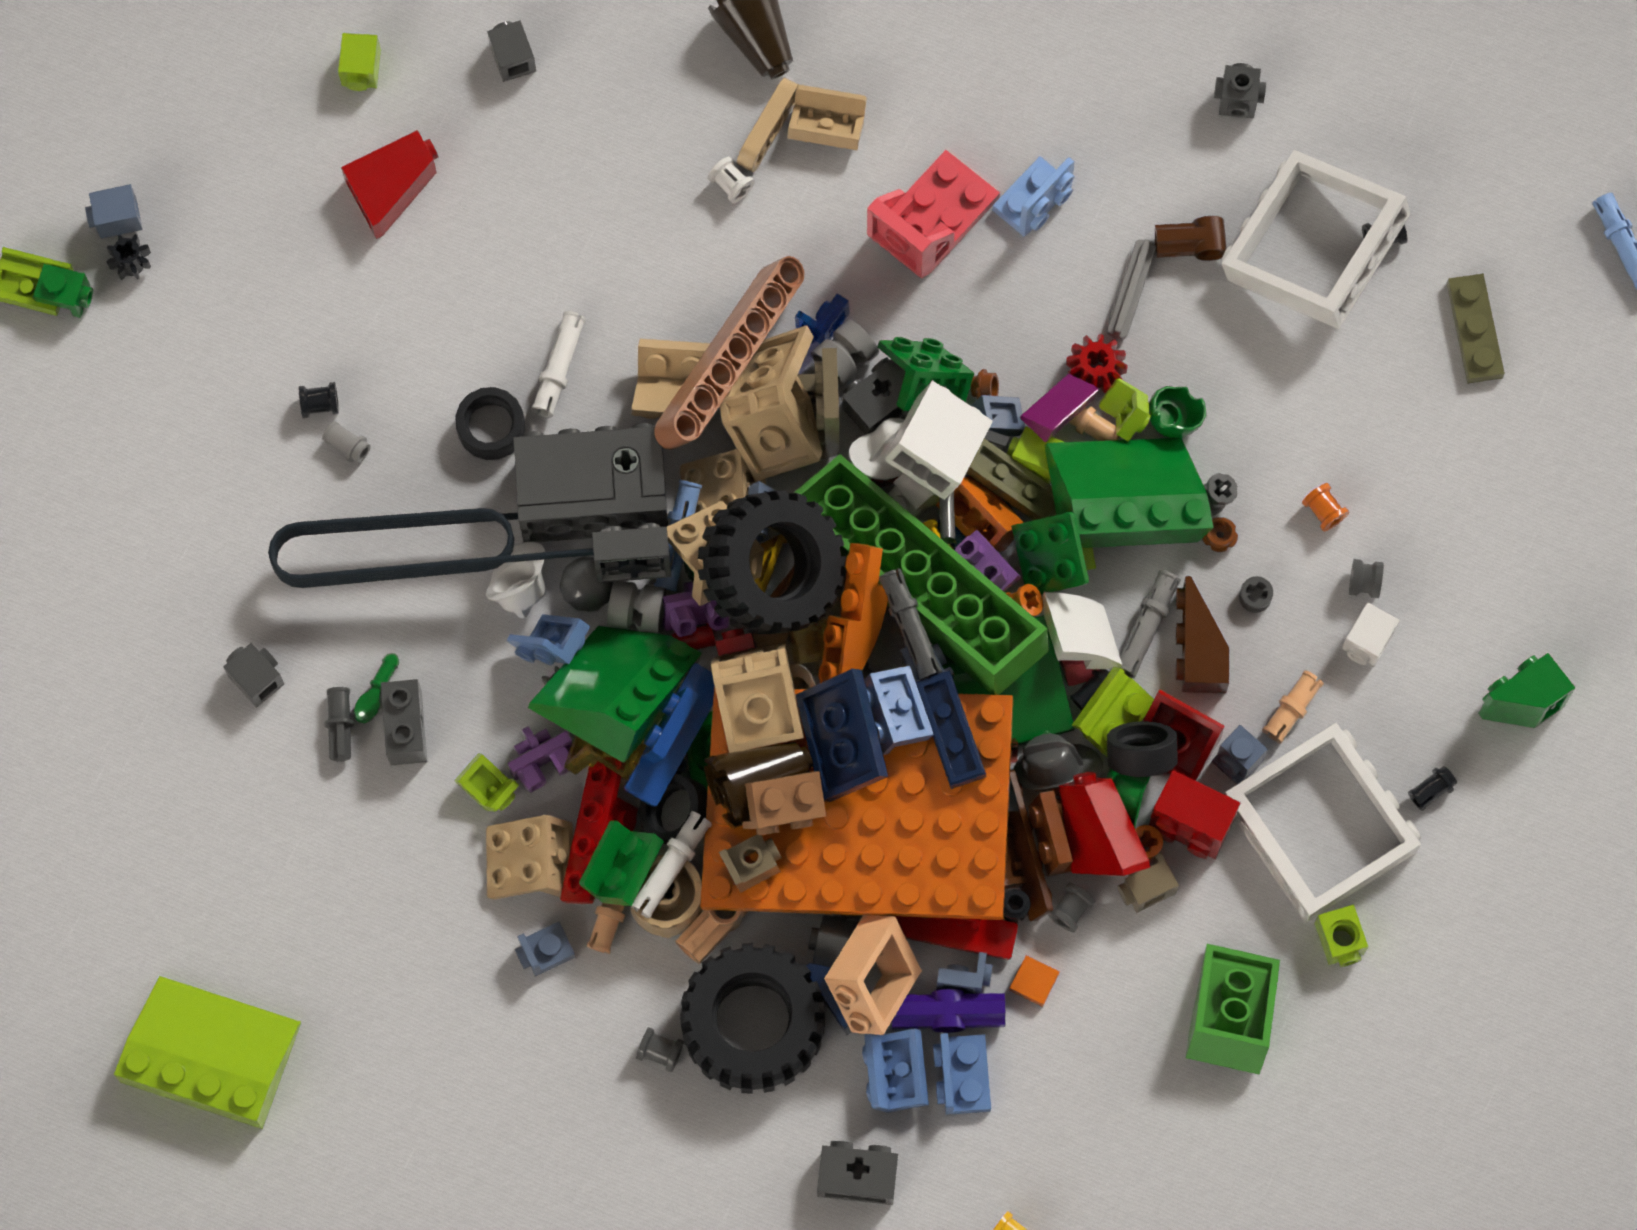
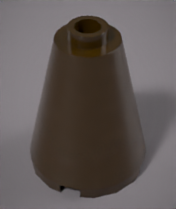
M716 0L719 5L717 8L712 5L708 7L712 18L762 77L769 75L772 80L790 71L788 65L793 62V57L778 0Z
M796 742L713 755L704 759V762L708 764L704 766V772L716 805L721 803L727 809L728 813L723 814L722 817L730 828L733 829L742 826L743 821L750 820L745 783L810 772L809 769L813 767V761L808 749L805 746L800 748Z

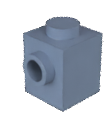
M131 184L89 193L91 206L85 207L87 221L90 228L96 227L101 239L143 230L137 197Z

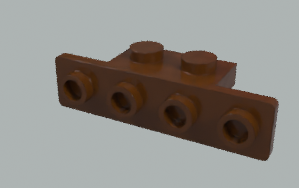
M1010 770L1005 889L1020 887L1021 891L1025 892L1030 900V910L1027 913L1029 921H1038L1053 911L1052 893L1047 887L1043 873V863L1037 851L1032 833L1033 827L1023 801L1022 786L1018 782L1015 770Z

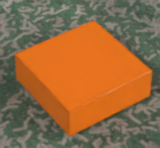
M1026 955L1009 991L1043 1007L1060 971Z

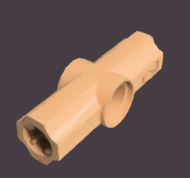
M704 910L675 942L688 957L700 965L730 931H734L739 927L742 918L749 911H736L730 919H721L715 914L716 910Z

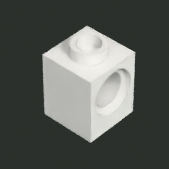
M1367 602L1348 634L1342 649L1347 651V656L1361 665L1368 663L1374 667L1393 636L1400 620Z

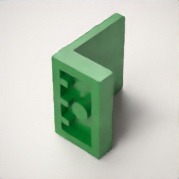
M894 337L893 340H879L877 346L878 349L906 371L896 403L903 411H910L917 396L932 380L966 402L974 372L962 363L963 360L960 357L948 352L943 347L944 344L936 339L924 338L923 341H911L903 337Z
M1073 512L1011 526L1024 585H1034L1042 595L1044 592H1055L1089 583L1075 514Z

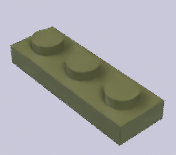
M1484 273L1448 278L1446 284L1467 384L1503 379L1505 372Z
M984 438L966 474L1032 520L1056 515L1051 485Z

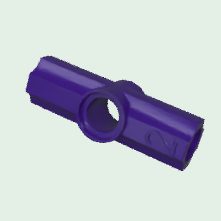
M943 989L925 995L908 994L892 1020V1029H932V1031L938 1033H956L965 1031L966 1028L1005 1027V993L965 994L962 990Z

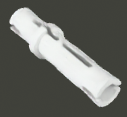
M565 311L563 313V319L546 369L540 372L538 378L540 386L534 404L531 407L533 413H537L538 409H540L539 416L553 417L560 392L567 386L568 380L565 377L583 324L586 321L583 315H580L579 319H577L579 315L577 312Z
M691 811L689 818L676 838H671L667 843L668 850L636 896L632 906H630L638 912L644 901L648 900L649 902L641 913L644 917L651 918L652 913L686 861H691L696 853L693 850L701 841L708 828L712 826V823L704 818L698 828L694 830L693 827L701 817L700 814Z

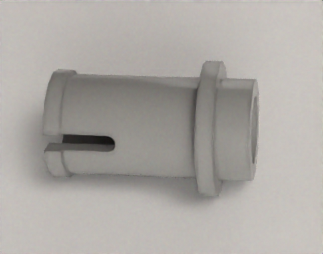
M336 421L331 422L323 433L322 440L344 453L349 462H362L370 451V444L367 443L366 437L356 436L340 426Z

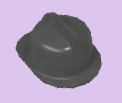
M1050 733L1034 737L1023 747V755L1017 760L1014 770L1021 786L1025 789L1042 791L1059 788V785L1074 781L1073 776L1080 773L1095 772L1096 778H1098L1103 770V761L1100 755L1092 748L1081 744H1071L1061 736Z

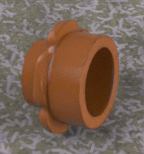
M982 369L977 376L973 377L971 383L972 397L978 399L981 395L998 396L999 380L996 373H988L986 369Z
M1212 518L1214 528L1202 540L1205 545L1211 546L1213 551L1225 552L1228 547H1233L1238 540V534L1235 532L1236 526L1227 518ZM1218 532L1223 533V537L1218 538L1216 534Z

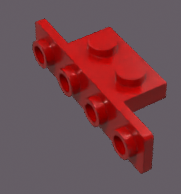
M593 758L590 761L560 900L565 903H594L595 897L581 887L579 882L609 822L618 821L630 831H633L636 826L638 808L617 797L624 763L618 759Z
M895 916L906 939L975 954L984 952L987 953L986 956L1004 960L1012 958L1018 930L1017 923L990 919Z

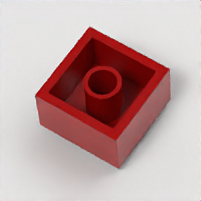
M1172 770L1154 806L1149 825L1159 830L1164 841L1173 843L1176 840L1188 846L1187 850L1191 854L1202 859H1207L1209 856L1216 860L1235 821L1241 802Z

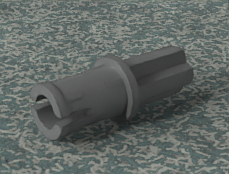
M332 687L327 689L328 720L324 722V725L328 728L329 758L336 762H343L351 758V727L354 726V721L350 719V689L347 687Z

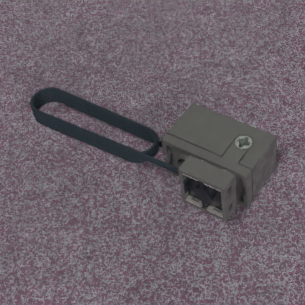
M649 423L635 424L630 429L601 426L597 427L595 431L580 432L578 429L570 428L560 430L558 434L544 435L538 431L526 432L522 434V437H513L518 512L501 514L493 509L477 508L295 522L282 527L271 539L268 551L270 563L274 573L282 582L297 588L482 572L496 569L508 562L594 555L598 583L672 577L667 526L669 525L663 447L660 446L655 438V427ZM518 519L523 543L593 538V548L511 555L515 539L508 520ZM491 521L500 523L508 534L507 545L502 553L495 557L301 575L290 574L282 570L277 563L278 552L283 544L291 538L304 535Z

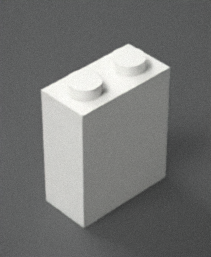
M932 380L917 396L884 460L945 500L961 484L993 421L983 415L980 410L968 405L952 394L950 390Z

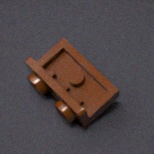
M1054 791L1039 793L1028 806L1029 819L1032 827L1035 829L1039 844V856L1045 866L1047 877L1072 872L1071 863L1073 859L1066 836L1061 798L1056 799Z

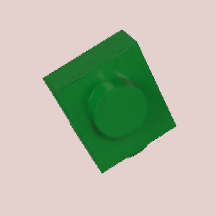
M43 264L33 297L36 302L69 309L74 317L81 318L84 308H89L92 302L93 288L90 286L85 273Z

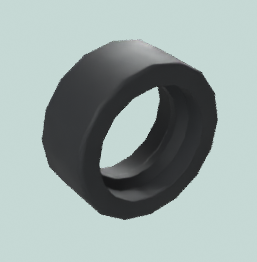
M496 387L480 388L469 393L459 404L455 415L456 430L463 447L473 456L484 460L501 459L514 452L513 437H522V434L525 433V418L518 400L508 391ZM485 405L503 407L508 411L512 420L509 434L497 442L485 443L479 441L472 435L469 429L471 415Z
M1142 721L1121 724L1107 734L1108 766L1114 772L1126 776L1151 777L1164 774L1172 770L1178 763L1177 733L1170 726L1156 722Z
M681 774L673 776L657 806L651 807L641 800L639 804L638 815L641 827L646 833L656 834L664 841L663 844L666 845L671 838H676L685 824L684 822L674 831H667L663 828L661 820L662 808L667 798L673 792L683 789L689 794L691 802L690 811L685 822L689 818L691 811L701 815L693 827L694 830L706 818L708 791L703 784Z

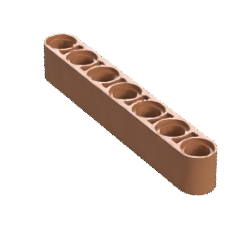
M786 256L763 267L657 421L654 435L660 446L672 450L694 441L700 436L802 284L804 269L799 260Z

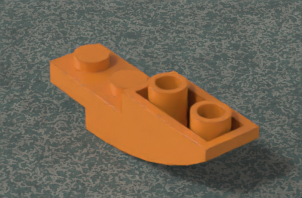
M850 543L849 554L845 563L847 570L845 587L841 595V616H828L827 627L823 634L824 651L822 664L819 668V684L850 669L862 670L867 663L882 627L888 598L882 584H878L883 548Z

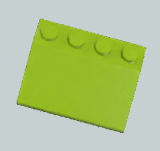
M159 976L126 1040L114 1076L122 1084L263 1129L301 1026V1021Z

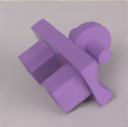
M978 530L967 536L955 548L958 554L1003 592L1022 578Z
M693 581L684 583V593L663 596V626L665 631L674 630L679 637L692 635L696 631L697 625L708 623L710 628L714 630L725 629L729 626V617L721 618L715 612L714 607L717 605L715 600L699 606L693 599Z
M529 726L522 729L525 740L514 745L516 752L521 756L507 763L514 780L519 779L530 793L547 783L540 767L552 761L560 776L577 767L572 751V740L567 731L550 739L551 736L546 728L533 734Z

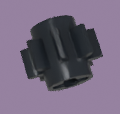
M135 234L132 239L123 238L122 235H118V241L115 245L107 246L109 254L113 257L106 261L110 270L118 268L117 273L121 280L126 275L134 276L138 280L139 273L144 268H151L149 260L145 258L151 253L148 244L140 246L138 235Z

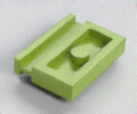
M3 247L0 259V302L58 316L61 307L36 302L33 295L43 264L73 271L72 265Z
M1113 667L1072 726L1079 729L1083 736L1107 757V734L1121 724L1141 722L1146 716L1154 698L1136 681L1129 678L1122 668Z

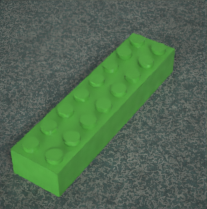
M841 454L794 492L806 496L807 502L815 501L822 506L824 511L821 515L823 517H832L836 523L833 531L835 535H842L844 546L840 547L841 556H846L847 558L850 543L883 548L879 577L891 570H902L908 590L912 598H916L919 607L917 611L929 641L933 645L938 643L942 652L990 694L1000 695L1049 652L1048 629Z

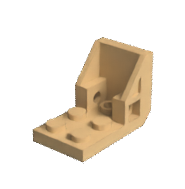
M807 325L764 339L720 405L722 424L755 481L819 462L822 456L811 398L797 376L814 337Z
M786 642L713 658L711 662L712 675L729 753L803 738L788 662L789 654Z

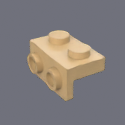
M797 85L787 138L858 150L864 125L867 97L841 91Z

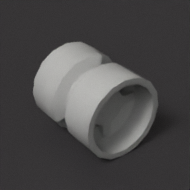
M847 319L833 332V340L825 339L811 352V357L814 363L815 361H822V348H837L838 386L843 387L857 374L856 367H865L879 354V349L871 336L858 323Z
M614 581L608 605L607 626L629 629L631 625H635L638 631L659 634L664 615L663 596H666V588L645 585L642 589H638L636 583Z

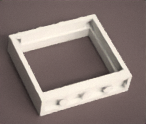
M1293 150L1288 160H1284L1279 165L1276 179L1270 188H1266L1262 192L1258 201V207L1253 215L1244 220L1240 229V235L1234 245H1230L1225 250L1222 257V266L1227 281L1339 329L1409 218L1410 210L1407 198L1397 192ZM1301 176L1382 209L1327 298L1247 264V261Z
M1337 722L1232 787L1224 794L1241 802L1235 818L1236 823L1305 924L1415 855L1421 846L1419 842L1421 836L1415 825L1410 820L1405 822L1398 812L1400 806L1391 791H1384L1376 780L1378 773L1372 763L1367 759L1362 760L1355 750L1357 748L1355 739L1347 729L1342 731ZM1332 743L1401 844L1315 898L1246 795L1327 744Z

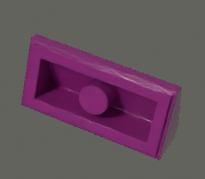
M1067 374L1020 416V419L1046 443L1094 400L1099 389L1090 383Z

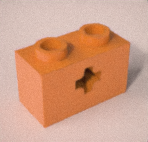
M971 476L964 477L961 484L954 490L955 526L966 537L978 530L998 552L1005 551L1014 540L1011 526L1024 522L998 495Z

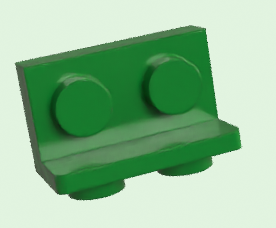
M610 821L579 882L580 886L602 903L632 906L664 841L654 833L630 831L618 821Z

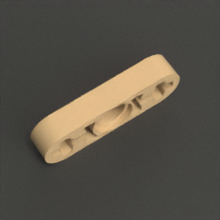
M783 78L743 144L737 158V165L751 172L757 170L794 107L796 88L799 84L787 78Z

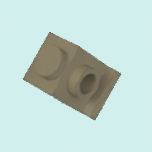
M756 834L728 850L724 849L719 852L740 893L781 872L775 861L782 857L772 838L764 841L762 835ZM754 852L758 854V860L755 863L749 864L745 862L746 856Z
M1159 853L1155 855L1150 868L1129 874V877L1125 878L1124 883L1117 886L1125 905L1132 904L1136 913L1175 895L1179 884L1163 854Z

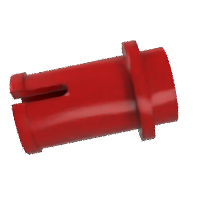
M709 624L696 627V631L692 635L679 637L674 630L673 634H670L696 650L716 646L714 634Z

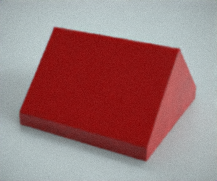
M1162 690L1157 692L1143 720L1170 726L1176 731L1178 763L1172 770L1197 781L1221 740L1225 727L1223 724Z

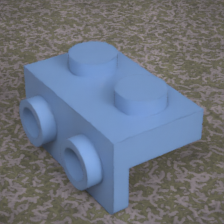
M542 614L530 636L510 634L506 641L516 648L515 654L530 663L540 660L551 666L554 662L570 664L575 653L583 647L585 635L590 626L580 618Z
M910 1029L884 1035L865 1034L862 1056L864 1063L868 1067L869 1082L866 1085V1094L872 1108L890 1113L929 1105L921 1031Z

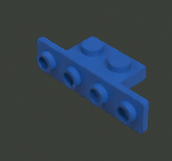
M698 663L691 666L677 693H671L661 710L664 716L659 725L654 724L644 740V744L647 746L627 780L624 790L651 807L657 806L713 706L715 685L711 671Z

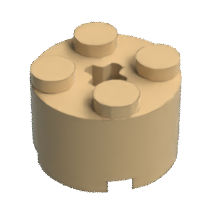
M664 855L656 856L640 890L643 888V886L645 885V883L647 882V880L649 879V877L651 876V874L653 873V871L655 870V868L657 867L661 858ZM688 860L666 891L667 894L672 890L673 898L670 900L666 898L660 900L650 919L641 915L649 902L648 900L644 901L638 912L630 907L632 916L640 927L651 934L663 938H671L683 933L702 912L700 907L702 882L696 868Z

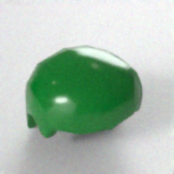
M1165 386L1156 390L1149 401V414L1151 415L1150 421L1152 426L1158 433L1168 438L1181 439L1194 433L1202 426L1207 416L1204 399L1194 398L1186 386Z

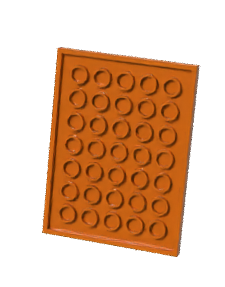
M715 687L710 756L729 753ZM794 689L795 695L807 689ZM958 694L987 777L951 789L933 736L926 741L897 746L889 754L883 755L888 773L887 778L832 802H824L826 817L813 819V826L791 829L790 823L779 825L780 832L762 835L764 841L772 838L782 858L775 862L781 872L741 893L735 885L719 852L736 846L753 837L757 832L756 829H743V825L735 829L730 828L722 817L723 814L728 813L727 809L721 803L716 805L708 786L706 819L712 823V826L706 831L704 840L701 909L1004 920L1013 695ZM801 716L803 738L768 746L796 742L800 748L805 746L808 749ZM813 767L809 769L810 772H814ZM756 852L745 857V862L749 864L755 863L758 860Z

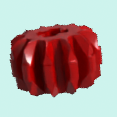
M1102 333L1098 335L1096 342H1093L1086 335L1083 337V346L1076 343L1072 345L1071 352L1073 355L1068 356L1066 359V365L1071 368L1068 374L1090 383L1096 388H1101L1106 394L1115 380L1118 378L1122 379L1121 375L1127 373L1128 365L1122 362L1126 358V353L1124 350H1116L1118 343L1116 339L1105 344ZM1098 362L1103 363V367L1101 365H1098L1095 368H1092L1090 366L1091 364L1096 365L1098 364Z

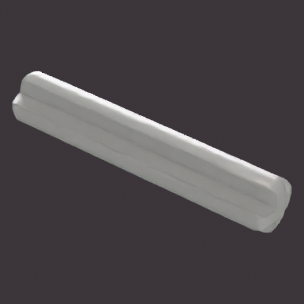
M1138 239L1135 242L1107 328V334L1114 339H1125L1128 336L1156 250L1155 244L1149 240Z

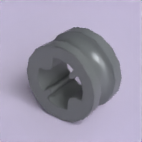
M1260 576L1247 579L1242 584L1239 594L1242 607L1252 613H1260L1270 606L1273 597V587L1268 580ZM1259 587L1263 590L1262 596H1266V599L1258 598L1256 602H1253L1249 599L1251 593H1246V591H1254Z

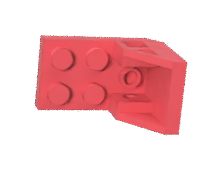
M945 150L906 193L898 189L877 197L867 208V235L917 276L923 278L940 264L1000 198V192Z

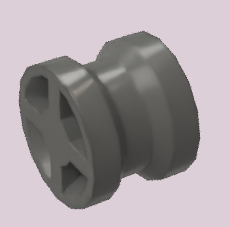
M1353 559L1349 595L1357 596L1360 593H1368L1371 598H1379L1384 563L1376 561L1371 565L1364 564L1361 559Z

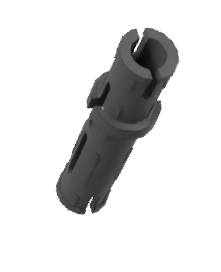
M897 569L884 573L879 577V580L890 604L889 613L891 617H895L911 659L916 667L919 680L942 673L925 628L920 620L917 611L919 607L916 598H912L902 570Z

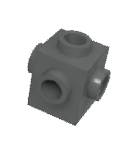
M1245 63L1225 65L1223 78L1216 77L1214 98L1220 99L1219 115L1254 118L1257 103L1264 104L1266 82H1260L1261 69L1253 68Z

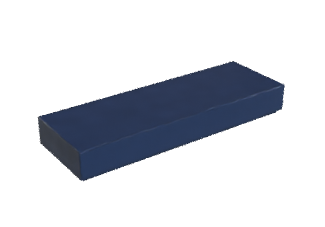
M950 670L917 681L916 685L934 734L933 739L950 788L953 789L987 777Z

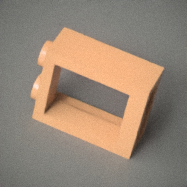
M863 915L824 979L852 1033L884 1035L922 970L895 916ZM876 962L882 976L870 994L864 979Z

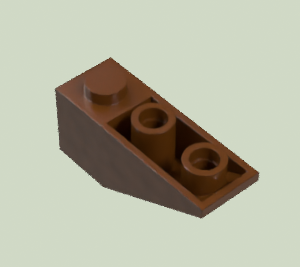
M1185 576L1183 588L1176 589V610H1183L1182 623H1176V645H1182V658H1176L1175 679L1182 680V692L1226 693L1229 686V646L1192 577Z

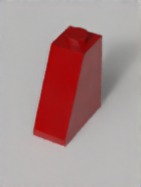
M418 130L341 167L344 180L376 239L382 237L437 173L434 160L439 157L430 139L424 141Z
M1086 772L1074 775V781L1059 785L1066 836L1073 859L1071 863L1072 873L1125 876L1150 868L1148 856L1112 778H1096L1095 772Z

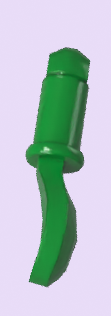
M389 653L384 656L374 679L370 681L372 688L361 695L355 703L353 714L359 723L371 722L377 715L380 708L381 683L389 682L395 669L399 666V658L395 653Z

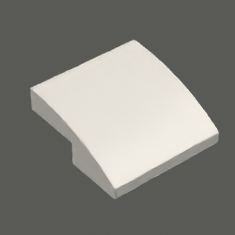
M1057 592L1043 593L1042 611L1057 660L1084 661L1086 669L1121 668L1122 662L1103 605L1078 595Z

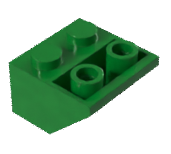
M1549 653L1539 659L1535 655L1531 656L1518 666L1519 672L1508 680L1506 676H1503L1491 684L1487 689L1489 693L1482 698L1484 704L1478 713L1483 720L1536 728L1563 709L1575 690V686Z

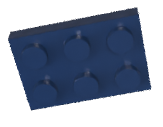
M850 669L795 695L809 753L813 761L814 772H820L824 802H832L888 777L862 670Z

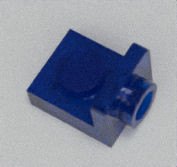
M837 293L831 302L825 301L821 305L815 316L816 320L799 310L795 315L796 328L807 325L814 336L812 344L815 342L822 343L825 339L831 340L833 332L843 324L850 314L849 300Z

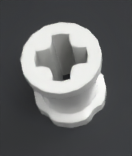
M728 156L721 159L712 168L707 179L711 183H717L729 195L728 200L735 204L751 191L755 181L751 177H745L733 165L734 160Z

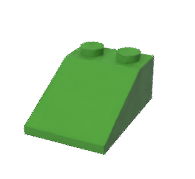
M1212 944L1206 945L1185 1058L1260 1075L1270 1045L1280 966L1279 959Z

